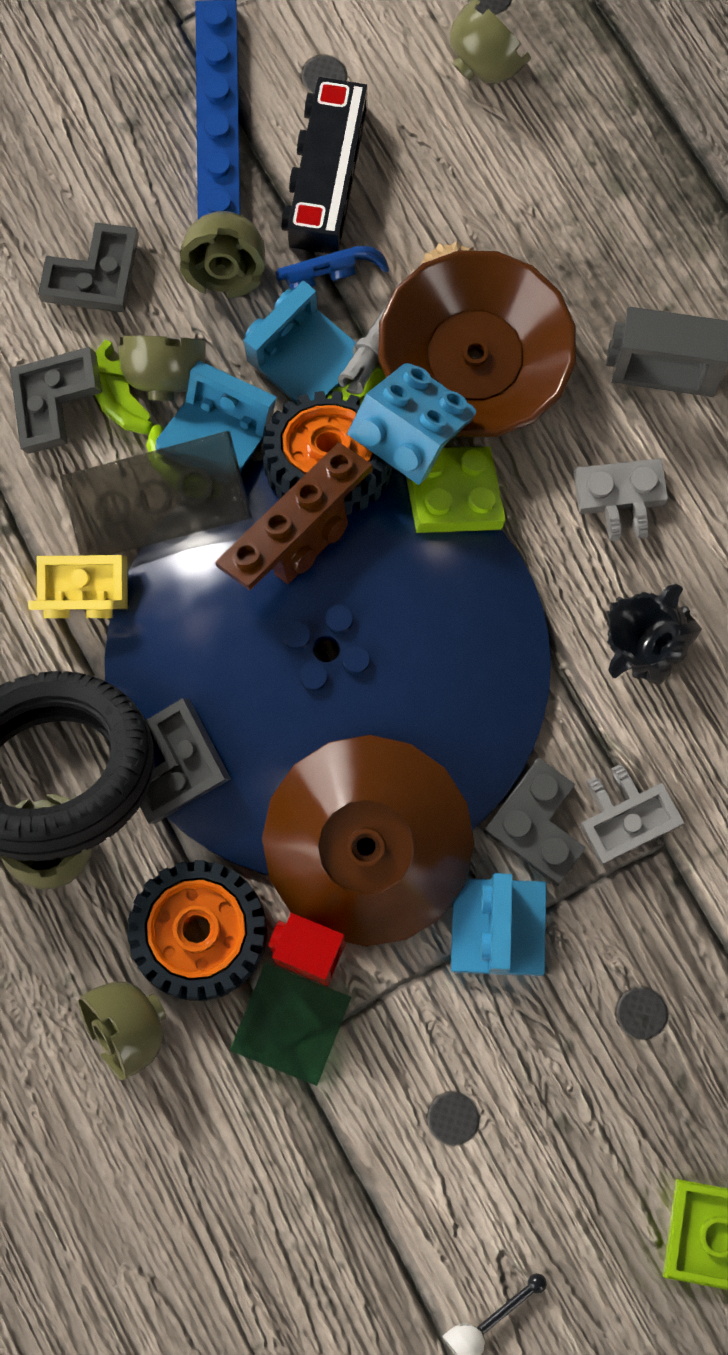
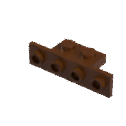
M338 442L215 561L216 566L249 591L272 569L275 576L289 584L299 573L306 572L313 565L316 556L330 543H335L341 538L348 526L343 499L373 470V465Z

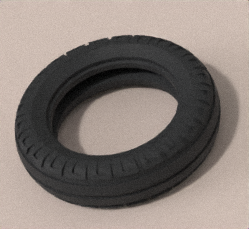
M40 672L39 675L35 673L14 679V682L8 681L1 684L0 747L13 736L33 726L49 722L68 721L85 724L99 731L111 744V752L107 767L101 777L88 790L70 801L40 809L16 808L0 802V856L24 861L55 860L57 857L61 859L79 854L84 849L89 850L107 840V837H111L118 832L141 806L153 776L155 757L153 739L149 726L139 708L126 694L114 685L100 678L77 672Z

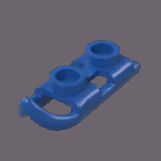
M355 246L278 268L275 274L277 281L286 279L287 284L294 290L303 280L311 287L316 286L314 278L325 274H330L332 281L356 275L355 260L370 261L385 273L389 272V265L385 256L377 249L369 246Z

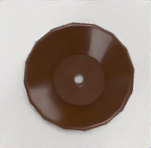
M458 250L421 264L394 289L379 321L378 359L386 378L403 364L410 363L425 369L431 378L450 391L461 394L467 403L476 409V414L473 420L455 436L499 437L533 424L562 397L576 365V325L561 292L533 265L498 251ZM478 350L483 356L480 359H472L469 357L468 352Z
M374 735L328 742L295 763L270 799L262 835L269 879L289 911L344 934L345 942L365 947L407 940L441 919L466 884L475 845L468 803L446 768L410 743ZM364 837L371 838L375 842L376 848L371 853H363L358 848V841Z

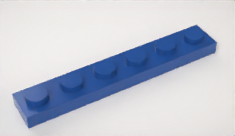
M236 0L195 1L198 219L205 214L215 211H229L241 215Z

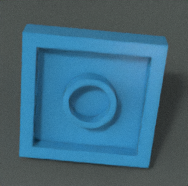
M493 873L491 879H467L465 886L452 903L450 973L544 976L546 882L512 880L513 874Z

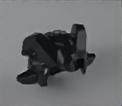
M678 584L669 585L659 596L654 593L642 592L641 594H635L633 597H625L624 599L618 597L616 602L610 603V611H606V616L609 619L607 621L609 628L607 643L615 653L608 668L612 678H617L623 672L632 670V677L637 679L643 678L651 683L660 685L670 676L672 665L683 661L687 655L688 646L695 642L702 628L690 615V610L687 606H678L679 597L683 591L682 586Z

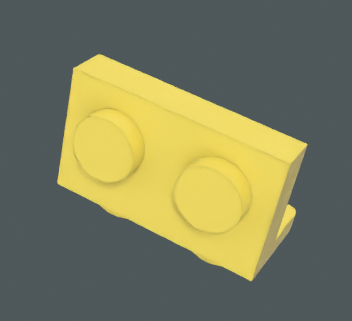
M37 556V601H28L29 610H43V618H70V609H86V618H113V609H128L127 556Z

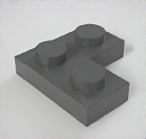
M95 222L88 261L46 256L38 292L41 302L125 313L139 239L137 228Z
M86 347L10 368L20 449L30 454L68 444L62 403L102 393L97 355L92 348Z
M188 698L180 699L146 720L165 759V762L154 768L148 792L140 806L148 824L158 823L231 779L191 700Z
M538 757L485 828L484 833L556 886H559L586 847L549 821L574 788L575 783Z

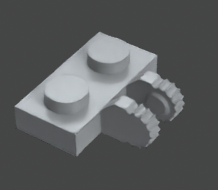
M662 458L576 467L574 469L573 476L579 514L604 512L608 538L610 541H618L622 533L618 510L631 509L633 531L636 537H648L646 507L663 506L668 501Z
M622 764L611 768L612 777L626 801L614 806L605 786L597 777L586 781L589 792L601 813L581 822L579 826L600 866L684 824L663 782L639 794L628 772Z

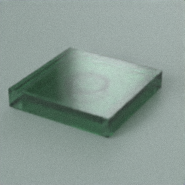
M265 963L230 1051L318 1086L352 997Z

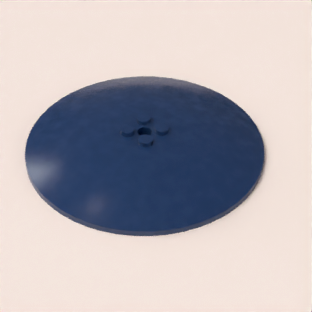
M260 460L247 464L234 483L230 485L224 484L223 498L202 500L189 497L175 508L154 530L139 550L128 570V609H113V618H110L104 657L105 681L126 694L139 708L145 720L182 698L190 699L231 778L219 787L169 815L167 818L174 825L211 853L237 866L269 876L262 835L270 799L295 763L331 741L365 735H374L410 743L445 767L468 803L472 830L492 813L506 797L522 773L534 749L545 716L551 670L549 633L540 597L524 561L503 530L416 533L406 476L393 467L386 490H381V496L375 502L369 499L368 507L360 511L353 504L352 514L346 515L348 526L341 538L335 543H330L316 556L313 565L306 572L299 573L287 584L275 576L272 569L249 591L216 566L215 561L279 500L276 496V489L272 490L268 484L267 476H265L264 461ZM329 640L338 645L340 653L336 659L330 662H322L315 657L313 653L314 648L321 641ZM152 735L155 768L165 762V759ZM364 837L358 841V848L363 853H371L376 848L375 842L371 838Z

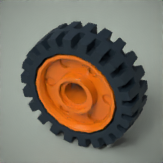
M319 391L315 392L314 400L310 401L308 395L304 394L298 396L297 406L290 400L283 405L282 412L277 410L272 415L271 423L268 422L265 429L263 461L268 484L272 490L276 489V496L279 499L338 442L373 465V470L343 499L346 515L352 514L353 504L360 511L368 507L369 499L375 502L381 496V490H386L393 467L347 435L360 408V397L351 394L348 400L344 401L342 392L333 391L332 399H326L325 392Z
M195 860V862L190 863L184 861L176 863V866L172 868L166 867L159 871L158 876L154 879L150 878L146 882L141 894H137L133 902V910L129 913V931H127V936L131 949L130 952L138 969L156 988L179 999L207 1001L223 997L231 991L238 989L257 969L263 957L267 941L265 912L254 889L235 871L226 868L224 865L215 862L209 863L205 860ZM196 919H203L210 924L208 937L199 943L188 941L186 937L188 925Z

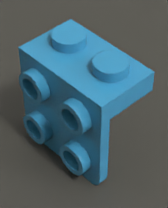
M304 280L294 290L290 288L284 291L277 299L274 310L264 320L262 318L255 320L247 329L244 339L247 362L296 404L298 396L304 394L308 395L310 401L314 400L315 392L324 391L325 397L331 394L340 385L338 377L353 357V347L356 344L353 339L317 310L316 290Z
M198 360L190 371L186 401L157 438L155 449L158 453L223 484L230 485L235 482L263 442L268 422L271 423L277 397Z
M405 363L366 393L347 435L420 485L428 477L444 445L473 420L476 409L467 403L461 394L450 391L431 378L425 369Z

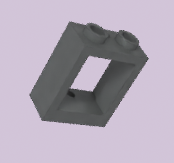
M628 306L624 321L615 322L613 337L609 342L606 366L613 367L611 383L714 397L728 367V321Z

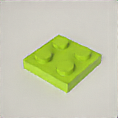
M490 446L443 448L428 477L420 485L406 476L416 533L502 530L506 519Z

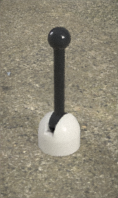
M539 1273L532 1274L528 1279L526 1287L478 1327L472 1324L461 1323L446 1332L442 1338L453 1354L482 1355L485 1344L484 1334L533 1293H542L547 1286L546 1278Z

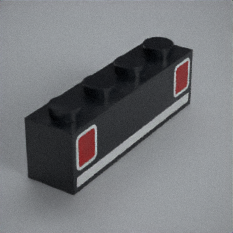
M318 77L315 93H307L304 118L309 119L307 130L300 129L297 155L302 157L300 167H292L289 192L294 193L292 205L285 204L281 229L288 231L289 248L327 254L340 251L368 107L367 84Z

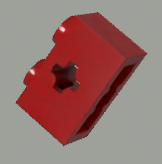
M290 913L287 923L278 921L268 947L271 948V952H273L272 958L278 967L328 987L346 942L344 934Z

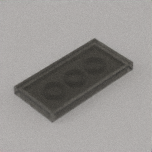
M224 431L60 476L80 556L114 555L252 519L230 431Z

